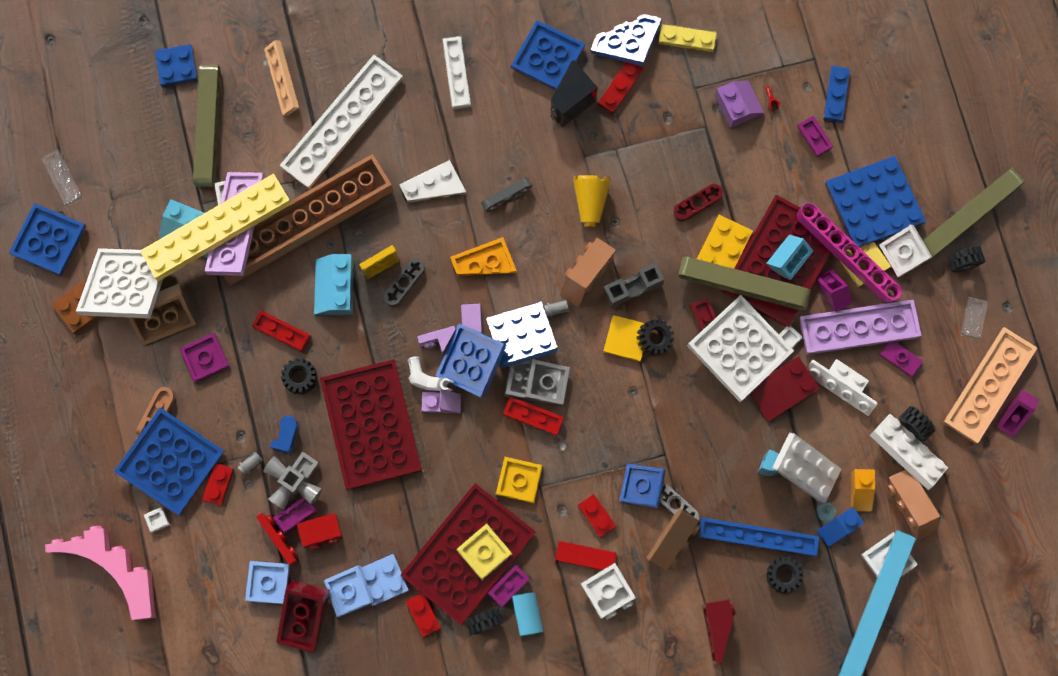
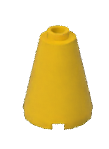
M593 175L573 176L580 221L584 223L585 227H596V224L600 223L611 178L604 176V179H600L598 176Z

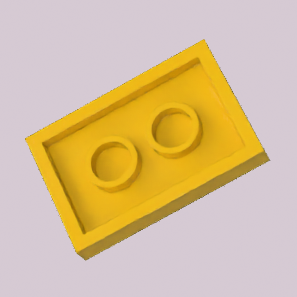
M718 215L697 259L734 269L753 230Z

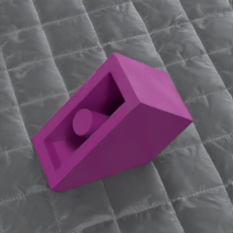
M832 269L818 274L816 282L826 302L835 312L852 304L848 285Z
M1022 389L1006 410L997 428L1014 437L1034 413L1039 400Z

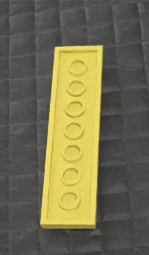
M272 174L142 249L141 253L158 282L292 203L275 175Z

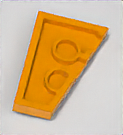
M503 237L450 257L457 276L517 273Z

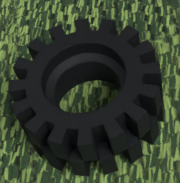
M980 246L968 247L947 256L951 271L954 273L973 269L986 262Z
M661 319L645 322L640 326L641 329L637 331L639 336L636 338L640 340L638 346H642L641 350L647 351L646 354L657 355L668 351L673 345L671 342L674 341V338L671 337L674 331L670 332L669 330L672 327L670 325L666 326L667 322H662ZM652 330H657L660 333L661 341L659 344L651 342L649 335Z
M294 358V361L289 360V364H285L283 366L284 370L281 371V380L284 386L294 394L308 393L307 391L312 390L313 385L317 383L316 369L304 358ZM298 369L304 370L307 375L302 383H295L292 379L293 373Z
M909 406L899 416L900 423L913 433L919 441L925 442L936 431L933 422L922 411L920 412L919 409L914 408V406Z
M783 556L775 559L768 566L766 573L767 582L770 583V587L774 588L776 592L790 593L802 584L804 571L796 559ZM782 567L789 568L792 572V579L787 583L781 582L777 576L778 570Z
M499 608L488 610L465 620L470 636L490 630L504 623Z

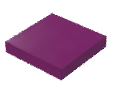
M215 333L179 348L195 384L230 368Z

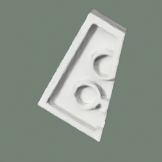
M450 160L399 184L408 203L442 196L444 198L450 197V195L466 194Z

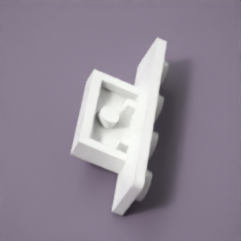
M836 359L829 370L814 360L808 365L807 369L816 382L867 416L877 406L878 403L862 392L869 380Z

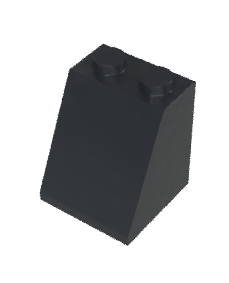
M575 60L571 61L551 99L550 116L556 124L559 123L562 127L597 101L598 87Z

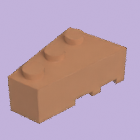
M596 238L593 243L589 242L584 249V255H579L575 260L574 268H569L564 275L566 280L560 295L579 307L586 292H590L593 283L602 275L611 262L616 249L599 238Z
M907 470L889 477L887 489L890 495L894 496L899 510L902 512L913 536L916 538V542L938 532L940 515L919 481Z

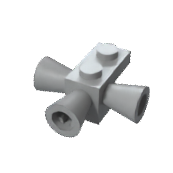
M302 452L293 466L286 468L274 456L267 463L264 473L278 478L277 482L282 486L268 500L284 510L293 492L295 495L300 493L310 505H313L323 489L307 483V480L320 463Z

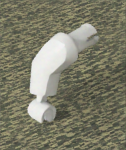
M420 357L408 359L411 373L409 381L412 385L431 391H452V389L447 388L449 382L454 383L452 380L432 377L423 373Z

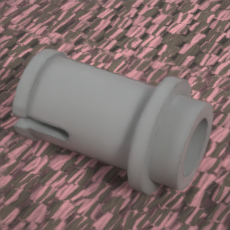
M566 300L553 304L547 303V305L543 306L546 317L549 316L550 318H552V315L569 312Z
M254 451L243 463L240 462L237 468L246 476L251 474L250 471L263 460Z

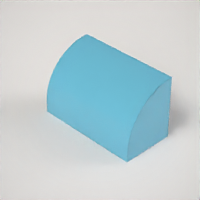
M788 235L766 264L782 277L791 280L813 250L803 238Z
M769 449L764 455L757 473L764 476L778 474L773 469L779 453Z
M536 593L512 596L520 637L544 632Z

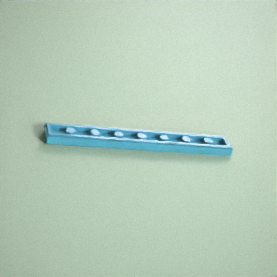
M898 530L895 531L838 676H862L915 542V537Z

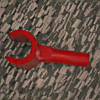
M766 86L769 99L767 108L772 110L771 103H775L778 109L780 107L779 100L774 99L770 86Z

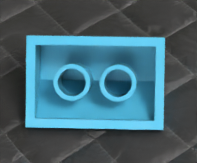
M170 199L162 216L159 239L198 218L204 212ZM209 252L203 255V257L208 258Z
M331 254L316 259L314 315H353L354 259L351 254Z

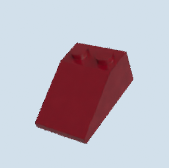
M798 356L768 375L749 394L766 421L770 422L816 394L820 388Z
M292 580L285 589L276 643L314 653L326 614L330 590Z
M729 599L702 605L713 665L722 663L733 622V615H736L734 604L730 603Z

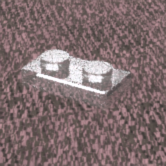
M972 297L967 299L960 335L975 339L981 338L988 301Z

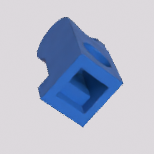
M284 416L280 420L281 430L278 440H272L270 448L274 451L292 454L299 425L294 417Z

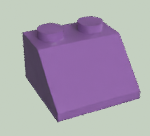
M733 81L717 88L715 98L730 128L764 114L749 81Z

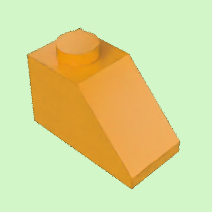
M854 469L851 472V508L854 507L856 511L871 512L875 493V470Z

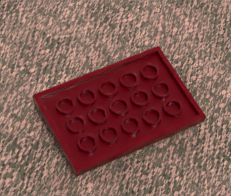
M775 195L734 269L811 289L831 252L798 221L797 213L800 207ZM803 210L806 217H811L810 212ZM817 224L820 230H825L823 224ZM788 235L803 238L813 250L791 280L782 277L766 264ZM831 237L832 242L836 244L838 239ZM721 291L735 300L740 296L737 293ZM742 295L756 311L785 327H790L799 311Z
M395 359L320 378L346 490L422 471Z
M474 483L400 576L460 625H463L465 620L469 618L535 535L536 531ZM487 524L510 550L512 555L482 580L456 549Z

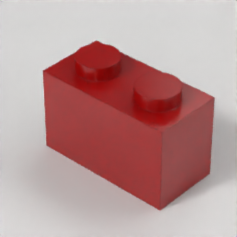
M335 513L297 524L302 546L305 549L308 548L309 551L320 548V544L328 543V545L338 543L339 539L343 538L338 516Z

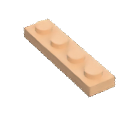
M274 40L264 50L282 115L289 116L299 108L281 41Z

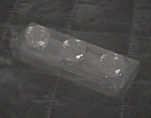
M57 149L41 157L64 205L67 207L83 199L60 151Z

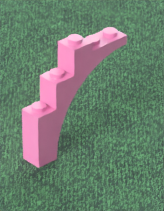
M92 526L90 530L84 531V539L83 536L72 537L71 541L64 542V539L52 540V544L45 545L46 553L80 555L91 559L106 569L123 590L129 605L131 620L141 621L156 618L152 571L145 570V567L133 568L132 572L130 550L124 549L123 546L112 547V551H110L109 530L102 528V526Z

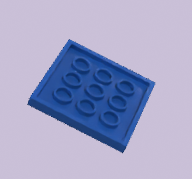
M896 156L825 182L849 238L858 247L891 237L910 225L918 227L926 223Z
M159 408L114 472L175 514L180 515L225 451L162 408Z

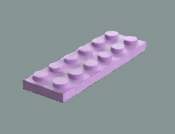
M227 172L220 204L265 179V175L263 173ZM254 226L210 251L205 273L207 275L244 276Z
M914 299L806 315L799 318L806 355L917 339L922 336Z

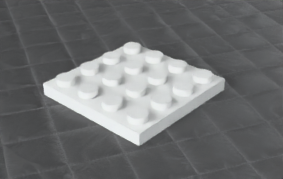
M98 249L76 312L82 316L150 318L163 279L157 282L141 250Z
M742 295L686 345L739 402L752 392L794 351Z

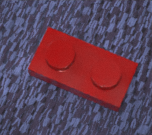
M215 463L202 500L222 506L234 469Z
M594 494L578 504L579 509L600 538L616 527Z
M421 593L406 601L423 638L441 629L424 594Z

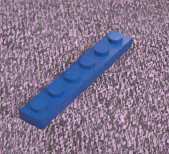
M701 517L698 538L817 556L819 536Z

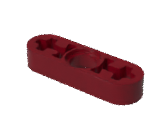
M711 184L678 203L673 211L674 218L678 221H686L718 202L723 194L721 186ZM711 190H713L714 192L718 191L717 197L712 195L708 197L709 202H707L706 197L710 195ZM695 198H700L703 201L701 207L693 205ZM687 203H689L691 209L686 210L685 216H683V214H678L679 208H681V210H685L686 208H688Z

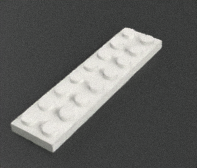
M373 55L280 164V167L310 189L402 81L403 76Z

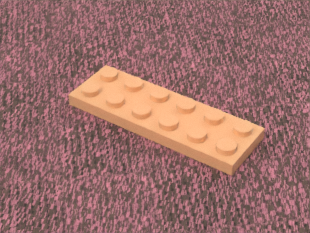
M1003 327L943 421V424L973 443L978 444L1037 350V347Z

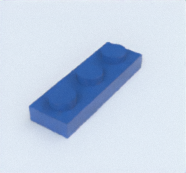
M831 66L823 120L842 123L850 68Z

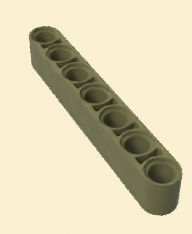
M200 65L193 170L194 187L215 186L221 82L220 65Z
M1013 167L923 240L932 256L931 259L1025 182Z
M682 257L678 277L684 280L797 310H807L811 290L805 287L691 257Z

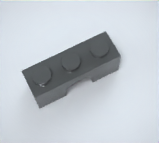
M654 263L639 270L635 276L622 281V279H619L604 286L603 293L612 309L663 286L664 278L657 264Z

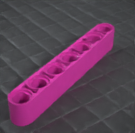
M806 203L800 208L797 213L798 221L884 303H893L902 295L901 287L820 209L812 203ZM803 210L809 211L811 217H806ZM818 223L824 225V231L818 228ZM831 237H836L839 244L833 243ZM845 250H850L853 256L848 257ZM859 263L865 264L866 271L859 267ZM873 276H877L880 279V284L874 282ZM888 289L894 292V297L888 295Z

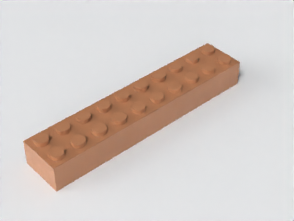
M371 154L291 200V205L256 224L253 230L244 276L223 275L229 285L237 283L394 192L392 184L374 155Z

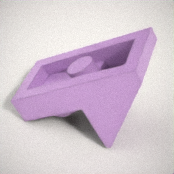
M455 326L417 336L420 347L432 348L436 346L435 343H439L444 356L455 332Z
M441 390L440 393L422 392V412L461 413V394Z

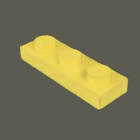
M662 24L659 44L713 52L716 32Z

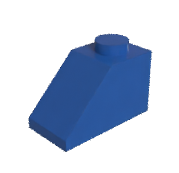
M854 507L818 529L817 532L827 547L863 525L864 522Z

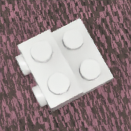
M615 563L581 583L601 619L605 617L608 620L617 614L615 610L620 607L625 610L634 604L632 600L636 597Z

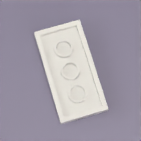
M891 414L870 434L883 449L928 491L948 469L942 460L938 459L927 446L923 445L913 433L908 431Z
M789 433L773 466V469L824 504L841 471L840 467L793 433Z

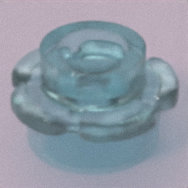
M829 502L822 503V505L817 507L819 519L822 521L833 520L836 508Z

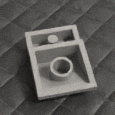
M534 359L508 366L503 396H511L516 399L563 405L570 367Z

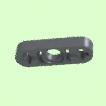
M528 177L522 178L487 197L481 202V205L485 212H490L529 191L533 185Z
M410 260L386 290L384 300L388 306H398L423 275L425 267L421 260ZM419 264L420 270H415L413 272L412 276L415 278L412 279L410 275L406 274V272L411 274V272L413 271L412 265L417 266ZM402 278H407L410 284L403 288L399 285V281ZM395 287H397L398 290L403 293L401 294L400 292H398L396 294L397 300H392L390 302L389 295H394L397 292Z

